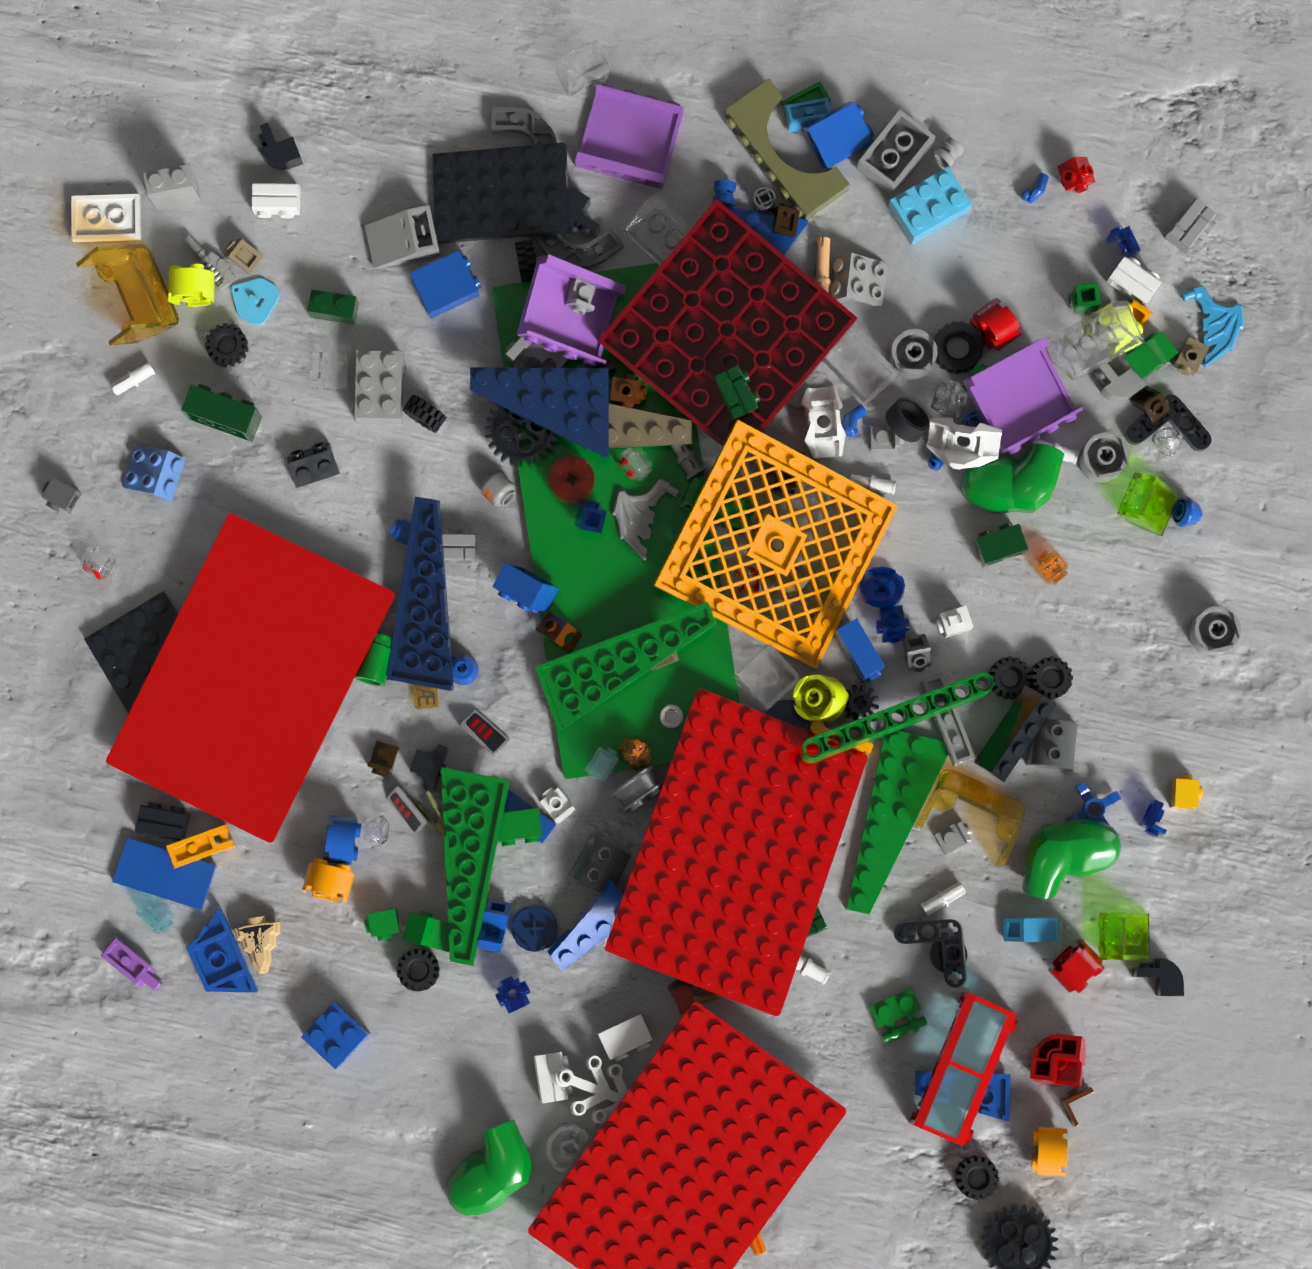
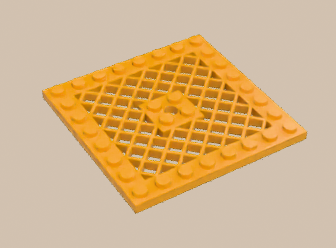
M736 420L653 585L694 607L709 602L715 618L817 670L898 505L751 426ZM747 453L753 455L752 457L744 459ZM755 459L759 472L748 475L745 462ZM761 460L773 467L764 470ZM741 467L744 477L734 479ZM775 470L779 482L768 485L765 473ZM781 471L794 478L784 481ZM760 475L763 488L753 491L750 478ZM745 480L748 492L738 495L734 483ZM795 481L799 493L789 496L785 484ZM801 482L813 487V489L804 491ZM780 486L784 498L773 501L770 489ZM729 488H731L733 497L724 500ZM765 491L768 503L758 506L755 494ZM815 492L819 504L809 507L805 495ZM821 492L833 499L824 502ZM750 495L753 508L743 511L739 499ZM800 497L804 509L794 512L790 499ZM735 501L738 513L728 516L724 504ZM785 501L789 514L778 517L775 504ZM835 502L838 515L828 517L825 505ZM841 503L854 510L844 512ZM770 506L773 516L765 514L762 519L759 509ZM720 507L723 518L713 521ZM820 507L823 520L813 522L810 510ZM755 511L758 524L748 527L744 514ZM805 512L808 525L798 527L795 515ZM855 513L858 525L849 528L845 516ZM739 516L743 528L732 531L729 519ZM790 517L793 527L780 520ZM840 518L843 530L833 533L830 521ZM724 521L728 533L717 537L714 524ZM825 523L828 535L818 538L815 526ZM759 527L752 540L749 530ZM710 528L712 539L703 541ZM810 528L813 540L805 542L807 535L801 532V530ZM859 529L854 540H852L850 531ZM744 532L748 544L737 547L734 535ZM845 533L848 546L838 549L835 536ZM729 537L733 549L722 552L719 540ZM775 538L779 539L782 543V548L778 552L771 549V542ZM830 538L833 551L823 553L820 541ZM714 542L717 554L707 557L703 545ZM815 543L818 555L808 558L805 546ZM748 548L745 556L753 560L742 563L739 551ZM699 549L702 559L692 562ZM848 550L844 560L842 561L840 552ZM801 551L803 560L794 563L799 552ZM734 552L738 565L727 568L724 555ZM835 554L838 566L828 569L825 557ZM719 557L722 570L712 573L708 561ZM820 559L823 571L813 574L810 562ZM704 563L707 575L697 578L693 565ZM754 563L758 575L747 578L744 566ZM760 563L772 569V571L762 573ZM805 564L808 576L798 579L794 567ZM739 568L742 580L732 583L728 571ZM688 569H689L691 578L688 577V576H686V573H687ZM838 570L832 582L830 572ZM789 572H791L793 581L783 584L780 574L788 576ZM724 573L727 585L717 588L713 576ZM774 574L778 586L768 589L764 577ZM825 575L828 586L818 589L815 577ZM708 578L711 588L698 581ZM759 579L763 591L752 594L749 582ZM810 580L813 591L803 594L799 583ZM744 584L747 596L737 599L734 587ZM795 584L798 596L787 599L784 587ZM729 589L732 599L719 592ZM779 589L783 601L772 604L769 592ZM828 590V592H827V594H826V596H825V598H824V600H823V602H822L819 593ZM764 594L767 607L757 610L754 597ZM814 595L818 607L808 610L804 598ZM749 599L752 610L739 602ZM799 600L803 612L792 615L789 603ZM784 605L788 617L777 620L774 608ZM769 610L772 620L759 613ZM818 611L813 622H811L809 614ZM804 616L807 628L797 631L794 619ZM789 621L792 631L780 625V623ZM807 632L806 637L799 635L801 633Z

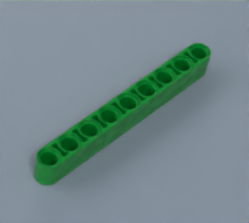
M977 673L811 737L803 743L800 749V757L806 763H815L981 699L990 692L994 685V680L988 673ZM976 681H983L987 689L978 688ZM962 689L966 697L961 698L957 696L955 690ZM934 698H942L944 700L945 705H937L934 701ZM913 706H921L924 713L917 714L913 710ZM893 713L901 715L902 722H895L891 715ZM873 721L878 722L881 725V730L872 729L870 723ZM849 731H858L860 738H852L849 735ZM835 738L839 746L831 747L827 739ZM806 747H815L817 754L809 755Z

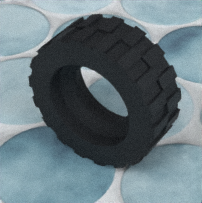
M954 321L951 324L944 325L934 339L938 352L936 364L938 363L940 368L945 369L948 373L952 372L955 374L966 373L978 364L984 348L982 335L979 334L977 328L975 329L972 327L973 325L966 324L963 321ZM954 337L964 338L969 345L968 354L963 358L950 356L947 351V343L950 339Z

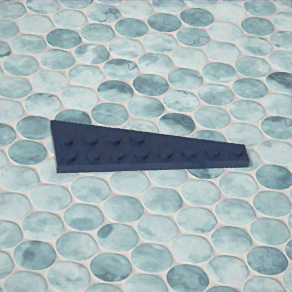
M415 497L386 679L453 691L454 681L440 500Z

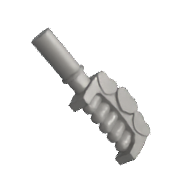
M191 235L184 239L186 245L196 255V258L200 260L198 264L204 265L205 270L214 272V283H216L220 292L236 280L229 264L224 259L215 255L214 252L207 255L205 250L198 245Z

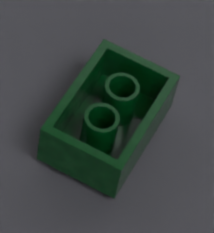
M198 384V387L190 385L181 411L188 420L253 442L262 419L258 409L254 407V403L244 399L241 402L233 400V396L225 392L213 393L210 387Z

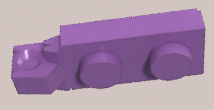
M117 937L112 940L100 955L135 985L143 988L147 984L156 991L162 985V982L154 976L156 970L152 968L153 966Z

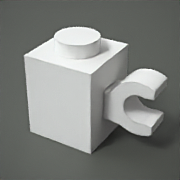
M967 606L946 611L937 616L936 626L939 634L943 633L944 638L970 631L973 628Z

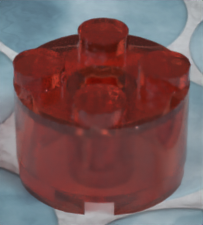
M566 456L556 461L550 469L548 476L550 491L559 502L567 506H578L585 503L592 495L595 488V477L592 467L585 459L577 456ZM570 477L574 478L575 485H570L567 482Z

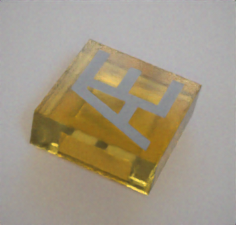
M420 685L414 686L416 710L439 707L437 688Z

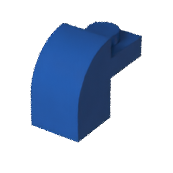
M488 899L482 930L478 940V948L501 952L506 936L511 903Z

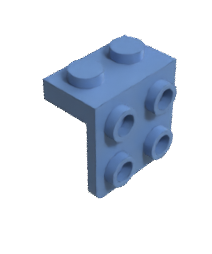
M136 445L122 486L129 490L148 493L164 501L172 502L186 459L168 450Z

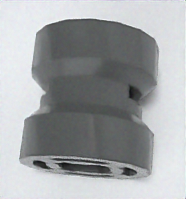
M769 187L758 188L753 195V209L758 212L770 213L775 205V192Z

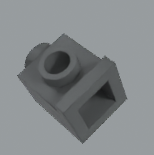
M925 633L902 638L904 657L909 671L922 672L926 667L931 666V648ZM922 645L920 647L911 648L912 646Z

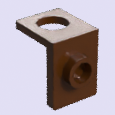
M551 612L546 614L536 628L537 632L557 643L568 653L573 650L582 637V634L572 625ZM573 633L572 641L569 644H565L566 635Z
M1088 1086L1082 1090L1076 1087L1067 1092V1097L1060 1099L1071 1125L1074 1127L1079 1126L1069 1103L1093 1093L1092 1087Z

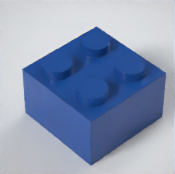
M506 562L492 586L499 591L498 595L508 601L513 600L517 602L519 608L528 612L530 610L534 613H538V611L547 612L559 590V587L524 567Z
M333 1002L301 1038L336 1070L365 1041L370 1033L338 1002Z

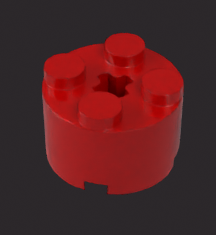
M994 298L973 314V318L969 321L973 325L972 327L977 328L983 335L982 342L989 350L994 348L1000 351L1021 336L1022 331H1017L1020 327L1019 322L1007 306L1002 308L998 304L1001 302L998 298Z
M1083 939L1076 941L1079 944L1073 948L1070 945L1063 950L1052 962L1055 966L1054 969H1048V972L1068 992L1074 990L1077 993L1082 992L1088 985L1087 981L1092 976L1096 977L1105 968L1102 965V959Z

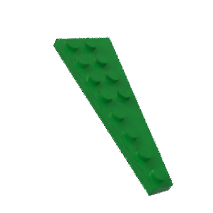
M710 603L700 604L535 666L557 730H564L715 626L717 623Z
M895 731L883 737L846 910L870 914L948 756L942 740L902 731Z
M442 767L450 962L474 966L510 780Z

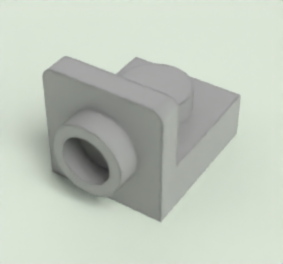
M578 278L572 279L565 305L571 307L572 311L577 314L584 315L586 312L594 311L595 306L591 305L596 286Z
M890 427L870 428V451H898L900 444L904 443V440L898 437Z
M961 820L934 834L945 855L972 841L970 838L972 832L967 823L962 824Z

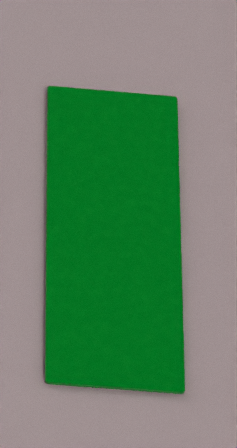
M663 262L593 272L627 286L625 294L617 296L610 325ZM531 282L495 286L492 289L503 367L516 368L507 360L506 353L508 351L506 349L513 340L518 341L521 338L517 335ZM604 347L601 359H609L616 369V372L608 376L609 404L621 406V401L610 400L613 377L624 379L625 374L638 375ZM569 359L562 368L593 367L585 366L582 360ZM645 382L644 386L647 387L646 398L642 400V404H635L633 409L662 415L668 414L672 417L690 420ZM514 413L512 414V417L515 419L522 418ZM692 422L693 444L687 445V447L695 452L696 460L703 467L697 425ZM533 423L531 428L534 431H541L544 427ZM523 426V428L517 427L518 434H520L521 432H525L533 440H540L538 437L532 436L529 433H527L525 426ZM553 435L558 439V442L550 443L554 450H546L548 458L540 455V463L538 464L533 459L531 460V467L528 466L526 461H523L521 468L518 464L533 573L559 587L548 611H539L540 620L542 621L546 614L551 612L568 622L582 634V637L570 653L694 607L653 585L690 511L679 506L689 481L686 478L687 474L683 467L677 464V455L670 445L609 448V458H602V456L588 449L586 450L574 442L572 443L558 435ZM523 441L520 443L519 448L521 450H529L532 444L529 441ZM622 458H626L629 463L628 465L622 464L624 467L622 469L619 467V462ZM630 469L635 474L632 480L625 475ZM664 479L680 489V492L676 498L665 493L659 498L656 506H649L650 510L655 514L653 524H648L652 531L650 540H643L640 536H637L640 544L647 549V560L644 561L624 538L620 539L616 516L612 515L618 491L625 490L629 495L646 494L657 480ZM717 558L713 559L710 564L712 573L719 571ZM704 564L702 567L693 565L697 578L707 575ZM688 569V571H687V573H686V576H688V577L691 578V575H690V572H689V569ZM720 574L713 576L716 587H722ZM708 578L698 581L711 588ZM715 618L717 623L715 626L677 651L679 661L648 671L564 730H557L564 778L573 779L670 764L695 693L699 689H704L740 704L728 625ZM573 633L566 635L565 644H569L572 641ZM543 635L547 662L570 654L557 643ZM667 705L678 706L683 713L682 723L673 729L666 728L660 721L661 710ZM639 739L646 746L637 760L631 765L628 760H625L628 758L624 756H626L625 754L633 753V749H636L634 741L636 742Z

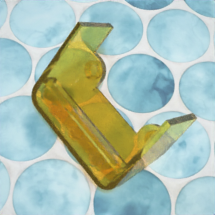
M143 244L97 246L76 263L77 267L95 266L101 279L106 282H115L131 321L123 324L122 331L108 341L110 346L138 343L170 330L178 324L179 317L174 304L168 301V290L154 256L147 246Z
M955 769L944 770L939 775L915 828L918 830L923 828L932 807L939 811H948L953 808L957 798L1000 818L996 825V835L1006 843L995 867H1004L1021 829L1025 815L1024 804Z

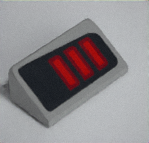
M476 709L459 725L494 757L510 740Z
M397 786L388 796L387 800L416 834L428 825V821L406 793Z

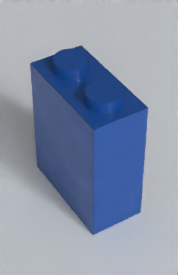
M849 101L802 127L822 168L828 169L873 144V130L869 124H865L863 119L864 112L859 104Z
M460 251L454 252L410 273L430 319L480 296L478 289L481 288V285L476 275L471 276L468 270L472 268L466 255L462 257Z
M856 618L837 629L833 636L860 682L862 683L867 680L869 684L882 675L881 671L885 665L858 619Z

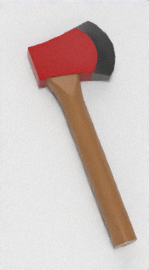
M678 979L673 981L667 988L676 1002L680 1015L684 1014L694 1001L703 1004L724 998L712 992L693 994V985Z

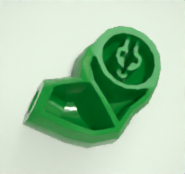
M1033 444L1020 461L1010 457H998V459L979 467L967 468L961 479V492L969 503L987 512L996 514L1010 512L1034 513L1049 501L1056 487L1065 455L1055 447L1045 444Z
M1075 819L1065 823L1043 824L1030 838L1022 884L1023 891L1037 898H1052L1056 896L1061 882L1066 875L1080 878L1108 869L1116 862L1120 855L1121 841L1119 834L1108 824L1092 819Z
M515 1120L482 1132L483 1149L470 1153L450 1174L446 1184V1196L449 1204L456 1212L465 1216L491 1212L502 1206L512 1193L529 1182L532 1160Z

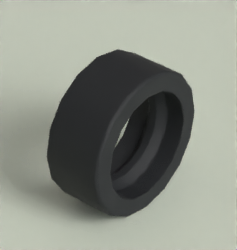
M898 399L886 412L885 419L888 426L898 437L905 441L917 442L930 428V421L924 410L909 399Z

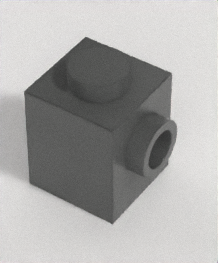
M54 477L51 481H47L42 489V498L47 501L46 506L57 512L59 509H62L71 514L81 496L78 490Z

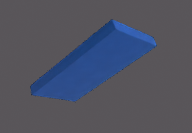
M127 838L112 882L202 910L217 865L197 860L173 869L166 849Z

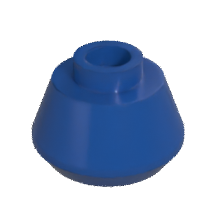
M1184 496L1175 503L1173 520L1177 526H1191L1201 520L1202 509L1190 497Z
M459 654L452 658L454 683L458 685L472 683L477 678L479 672L476 660L468 654Z

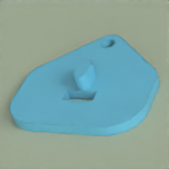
M263 278L236 284L231 288L238 316L253 325L264 323L279 299L278 288ZM262 298L264 299V301L262 302L259 308L257 307V304L259 300Z

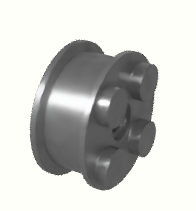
M653 766L633 776L610 794L611 797L615 796L623 807L622 813L627 811L630 815L644 804V799H647L649 802L659 795L663 782L659 783L651 771Z

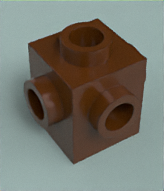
M625 374L624 379L613 377L610 400L621 401V406L634 408L635 404H642V400H645L647 394V387L644 386L645 382L638 381L639 376Z

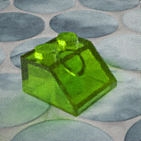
M1134 472L1117 514L1137 527L1158 536H1163L1174 505L1180 495L1158 477Z
M1099 913L1098 950L1102 960H1150L1149 913Z

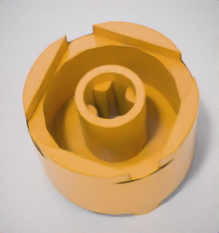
M314 858L313 863L308 865L302 892L307 894V891L310 890L313 891L312 896L333 902H338L339 898H342L343 903H347L354 874L350 870L351 867L343 864H337L334 867L327 865L328 861Z
M1038 1126V1130H1033L1032 1144L1037 1146L1036 1154H1032L1031 1168L1036 1170V1174L1066 1175L1065 1171H1061V1167H1066L1068 1140L1063 1138V1133L1068 1134L1067 1128Z

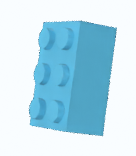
M948 166L891 199L888 208L910 244L913 245L968 213L972 203Z

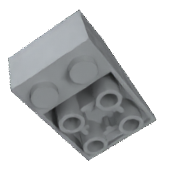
M430 205L407 209L365 225L374 269L440 256Z

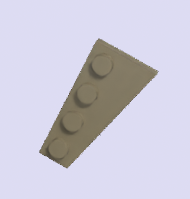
M609 404V448L693 444L691 420Z

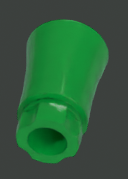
M380 633L376 634L354 679L369 685L385 687L392 645L391 637Z

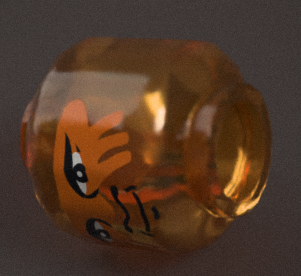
M1045 550L1036 558L1038 563L1035 565L1034 570L1046 584L1053 583L1055 585L1068 574L1066 571L1068 563L1057 551L1048 553Z
M638 736L627 737L618 750L620 761L633 770H639L642 766L647 768L653 759V756L650 755L652 746Z

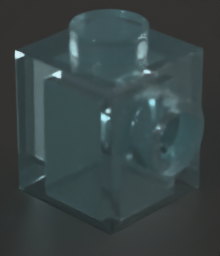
M607 746L604 749L599 747L584 771L605 784L619 762V758L616 757L618 753Z

